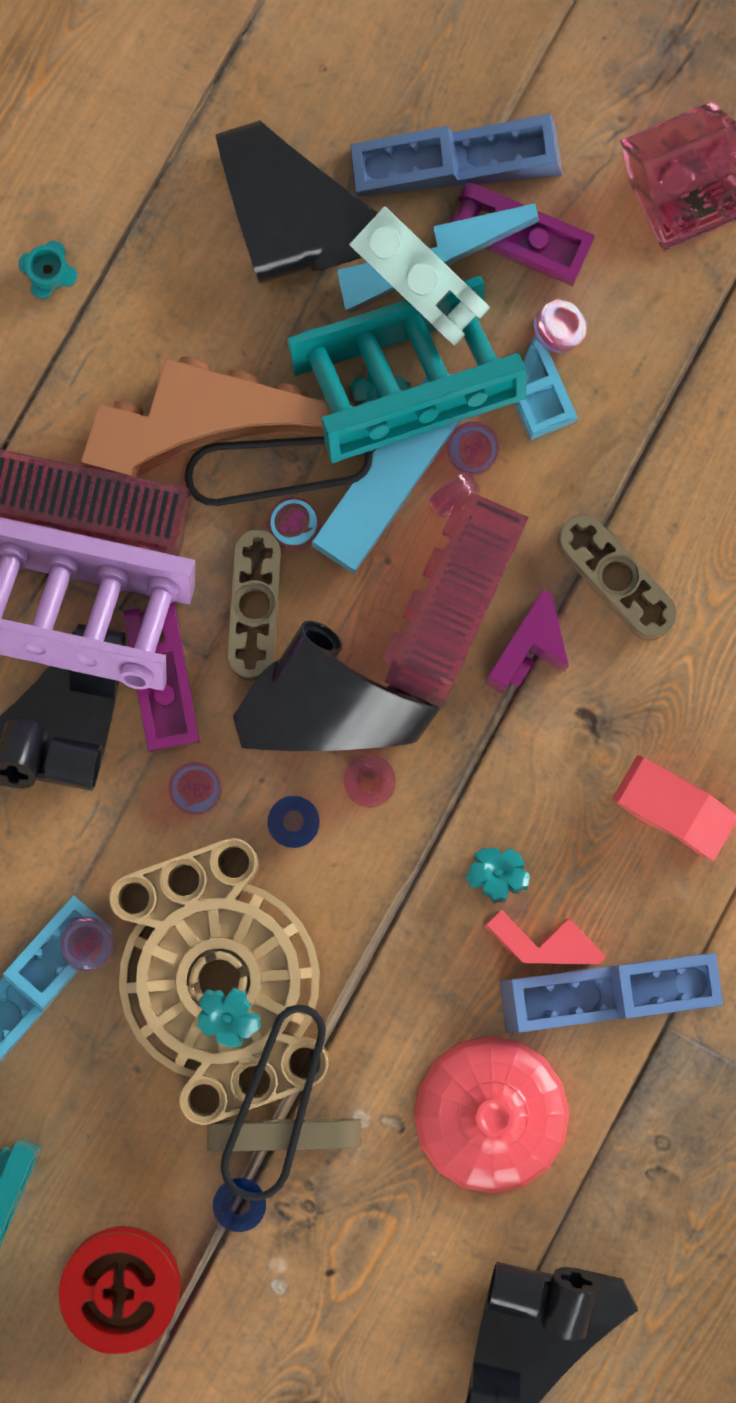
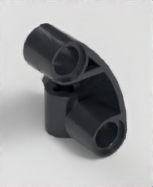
M261 120L215 134L231 197L259 283L311 268L313 271H319L363 258L349 244L378 214L377 211L314 165Z
M305 621L280 659L269 665L254 682L233 715L241 747L246 749L336 751L381 748L417 742L443 706L444 697L437 688L411 676H406L404 679L440 694L439 698L400 681L385 687L368 679L336 658L342 650V642L333 630L319 622Z
M78 624L72 634L83 637L87 625ZM108 629L104 642L125 646L126 633ZM49 666L39 679L0 716V785L23 789L31 787L37 780L93 791L107 744L119 681Z
M496 1262L479 1329L466 1403H540L551 1388L588 1350L615 1327L638 1311V1306L624 1279L572 1267L558 1268L553 1274Z

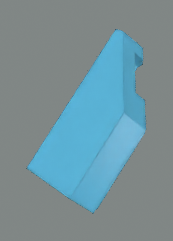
M535 335L523 362L526 367V399L513 403L529 441L576 423L578 419L546 345H544L538 335Z

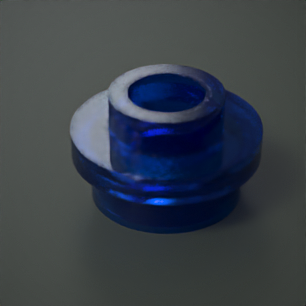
M287 796L280 799L273 805L268 815V829L271 836L280 845L288 848H299L309 844L319 830L320 819L317 809L309 800L300 796ZM290 812H297L304 819L303 826L298 831L292 832L284 827V818Z
M232 1178L239 1188L247 1192L259 1193L263 1191L256 1182L248 1178ZM223 1183L217 1190L213 1200V1211L217 1221L224 1228L233 1232H245L256 1227L265 1214L266 1199L260 1201L249 1200L250 1208L247 1212L243 1214L235 1213L230 1207V1199L236 1194L232 1193L228 1186Z

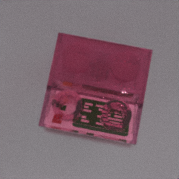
M712 101L620 140L631 187L659 246L664 251L736 220V121Z

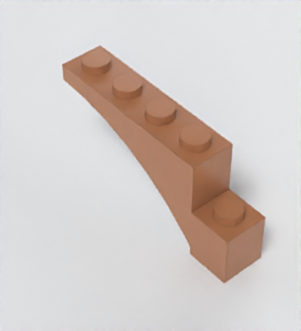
M180 357L179 362L165 358L149 416H143V409L126 402L115 401L113 407L98 404L81 463L88 474L135 486L139 477L153 468L185 453L201 449L213 443L267 435L324 436L321 417L332 413L327 402L307 397L308 392L298 386L281 383L276 389L258 384L259 379L256 376L243 371L230 370L229 374L225 375L210 371V366L207 363L195 358ZM349 401L351 406H357L355 403Z

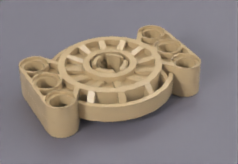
M236 838L225 839L125 875L115 882L109 895L110 906L115 915L122 920L137 923L128 937L120 962L119 993L124 1016L137 1041L155 1060L175 1073L190 1077V1080L181 1091L179 1099L180 1108L188 1120L199 1125L212 1124L239 1113L247 1093L241 1085L242 1072L247 1067L258 1065L272 1026L279 1013L287 1007L298 1004L301 996L302 979L311 978V997L308 1006L315 1009L319 999L320 969L315 946L304 924L284 902L261 888L249 885L258 872V855L252 846L244 840ZM230 849H242L249 857L247 871L240 877H227L221 870L220 862L222 856ZM180 867H193L199 875L198 887L190 895L180 896L172 888V876ZM132 884L143 885L149 893L147 907L137 914L128 912L122 901L124 891ZM243 892L253 894L249 904L238 900ZM264 900L280 909L290 920L291 924L283 928L275 918L262 911L261 908ZM148 926L154 927L155 929L148 939L141 937ZM299 933L307 949L310 967L301 968L298 952L291 940V937ZM137 947L142 950L137 965L136 982H130L131 961ZM214 960L228 961L238 969L241 977L238 990L245 991L247 1000L251 1003L248 1012L261 1016V1027L259 1030L252 1033L250 1038H243V1043L240 1047L229 1048L224 1044L218 1043L216 1041L217 1033L212 1036H206L197 1025L199 1022L198 1015L202 1010L199 999L205 993L201 984L202 972ZM130 993H137L140 1009L147 1021V1024L143 1027L134 1012ZM294 1013L284 1020L264 1069L270 1077L269 1089L261 1095H254L249 1110L304 1089L306 1077L298 1076L294 1073L290 1065V1058L292 1053L299 1048L306 1047L314 1050L316 1040L303 1037L312 1021L311 1016L306 1013ZM290 1021L300 1025L295 1034L284 1032ZM155 1033L164 1045L177 1052L176 1060L160 1051L149 1036ZM324 1046L320 1056V1069L315 1075L313 1086L320 1083L327 1073L329 1057ZM189 1059L202 1062L198 1069L186 1066ZM206 1084L216 1089L220 1099L217 1110L212 1113H202L194 1108L191 1095L196 1086Z

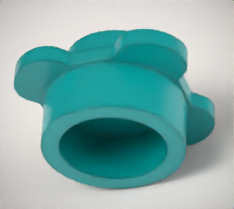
M49 241L46 245L38 246L30 253L23 254L19 259V269L22 273L28 275L32 283L31 293L38 299L49 298L52 291L62 286L72 287L78 279L76 269L69 266L64 257L66 253L64 245L58 241ZM46 266L53 268L50 274H45L43 270Z

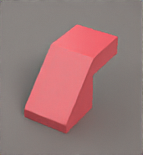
M640 755L636 756L611 799L643 823L670 833L698 855L711 861H715L736 824V814L709 793Z
M502 910L497 911L484 924L490 933L519 963L600 964L606 958L570 919H564L537 946Z

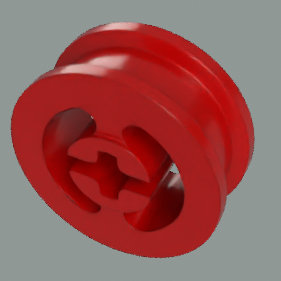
M116 1226L93 1234L76 1249L61 1276L59 1305L67 1327L80 1342L101 1353L114 1355L129 1354L149 1346L165 1332L174 1316L181 1289L180 1272L177 1262L169 1248L158 1237L146 1230L131 1226ZM110 1253H127L140 1258L149 1266L155 1276L151 1279L145 1277L139 1266L128 1262L124 1270L125 1288L133 1289V1291H130L125 1299L123 1318L131 1316L144 1301H149L154 1306L150 1315L135 1324L118 1326L102 1321L92 1312L87 1301L95 1302L98 1310L109 1318L113 1317L117 1309L116 1291L108 1290V1288L112 1287L117 1277L118 1262L108 1265L98 1278H92L87 1273L89 1265L99 1257Z

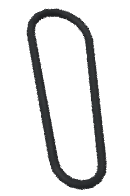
M324 436L213 443L202 447L193 454L186 466L185 481L187 490L195 500L208 506H223L358 482L369 472L372 466L373 455L371 451L365 452V462L361 470L355 475L214 499L201 495L194 487L192 479L195 465L205 454L217 450L325 443Z
M297 1004L287 1007L277 1016L222 1154L220 1169L224 1183L232 1193L245 1200L260 1201L272 1197L283 1188L289 1177L326 1034L323 1018L315 1009L307 1005ZM306 1013L316 1022L318 1034L282 1172L276 1184L268 1190L259 1193L247 1192L239 1188L231 1179L229 1172L230 1156L281 1025L291 1014Z

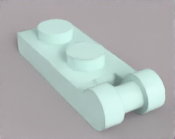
M386 206L378 212L349 244L454 346L464 337L465 334L462 330L475 316L480 319L491 308ZM452 292L461 302L446 316L437 306Z

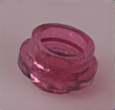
M367 755L357 758L348 766L344 775V787L347 795L354 803L362 807L371 808L384 804L392 796L395 789L396 778L392 767L387 761L377 756ZM368 772L375 773L380 780L379 787L374 791L362 789L359 781L363 774Z

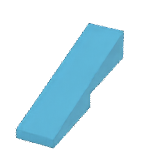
M536 204L433 226L437 247L430 248V250L449 266L539 222ZM369 263L337 269L345 311L353 313L397 291Z
M427 376L421 384L429 382ZM462 421L377 448L372 454V466L367 475L360 481L352 483L313 540L311 546L354 575L407 502L413 488Z
M74 895L3 973V978L0 980V1063L80 970L71 965L64 955L63 943L67 933L73 927L84 923L95 924L101 927L108 936L113 931V928ZM83 927L71 934L67 942V951L72 959L78 962H87L94 953H89L82 947V943L88 940L91 943L89 948L92 950L94 945L97 950L103 943L102 935L98 930L91 927ZM93 933H96L98 936L97 940L94 942L90 941L88 936L94 939ZM75 944H78L84 950V953L78 952L80 957L75 954L77 950Z

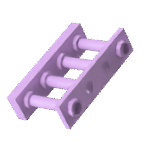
M0 517V655L121 681L126 686L134 689L144 690L152 688L164 691L166 685V655L155 653L170 603L179 602L188 605L191 603L195 590V560ZM23 568L49 574L32 625L2 619L18 571ZM74 579L100 585L83 637L53 630L68 583ZM124 590L150 596L134 648L104 642L119 593Z

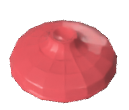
M494 1036L459 1042L435 1059L419 1085L414 1111L420 1147L436 1170L464 1189L491 1194L522 1188L547 1171L565 1143L569 1109L563 1083L546 1058L520 1041Z

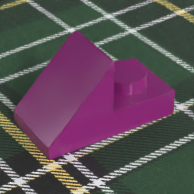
M544 589L485 684L502 694L509 683L518 688L535 662L527 657L529 651L563 672L569 667L552 594Z

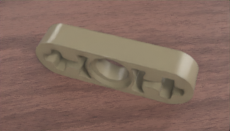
M576 515L567 520L558 536V547L562 556L635 635L647 640L657 639L665 635L671 629L676 619V607L672 599L599 520L590 515ZM574 528L580 533L585 532L587 529L593 533L594 536L590 541V545L598 554L602 552L605 546L612 552L599 561L594 571L586 565L592 562L594 558L588 549L582 546L575 550L570 545L574 538L571 530ZM610 564L625 566L631 575L629 587L622 591L609 589L602 579V572L606 566ZM639 584H641L647 591L643 592L639 599L649 608L658 604L663 609L659 616L663 625L659 627L654 622L649 623L647 626L643 625L639 619L644 611L634 600L628 609L621 601L628 599L636 591Z
M251 530L244 533L238 539L234 549L227 657L233 672L240 678L250 681L257 680L260 674L275 662L281 550L277 539L271 533L264 530ZM255 542H262L265 551L273 553L272 558L263 559L261 568L262 579L272 577L271 585L257 580L241 583L242 575L252 578L253 566L251 558L243 557L245 551L253 550ZM252 591L263 593L270 601L268 612L259 619H249L240 611L241 599ZM239 625L251 630L269 627V634L267 636L257 633L258 651L266 653L265 660L257 661L255 669H246L244 660L237 659V653L246 651L248 647L247 632L237 634Z
M295 1119L244 1120L233 1151L287 1150ZM304 1119L296 1150L361 1147V1119ZM236 1120L207 1124L208 1151H224Z

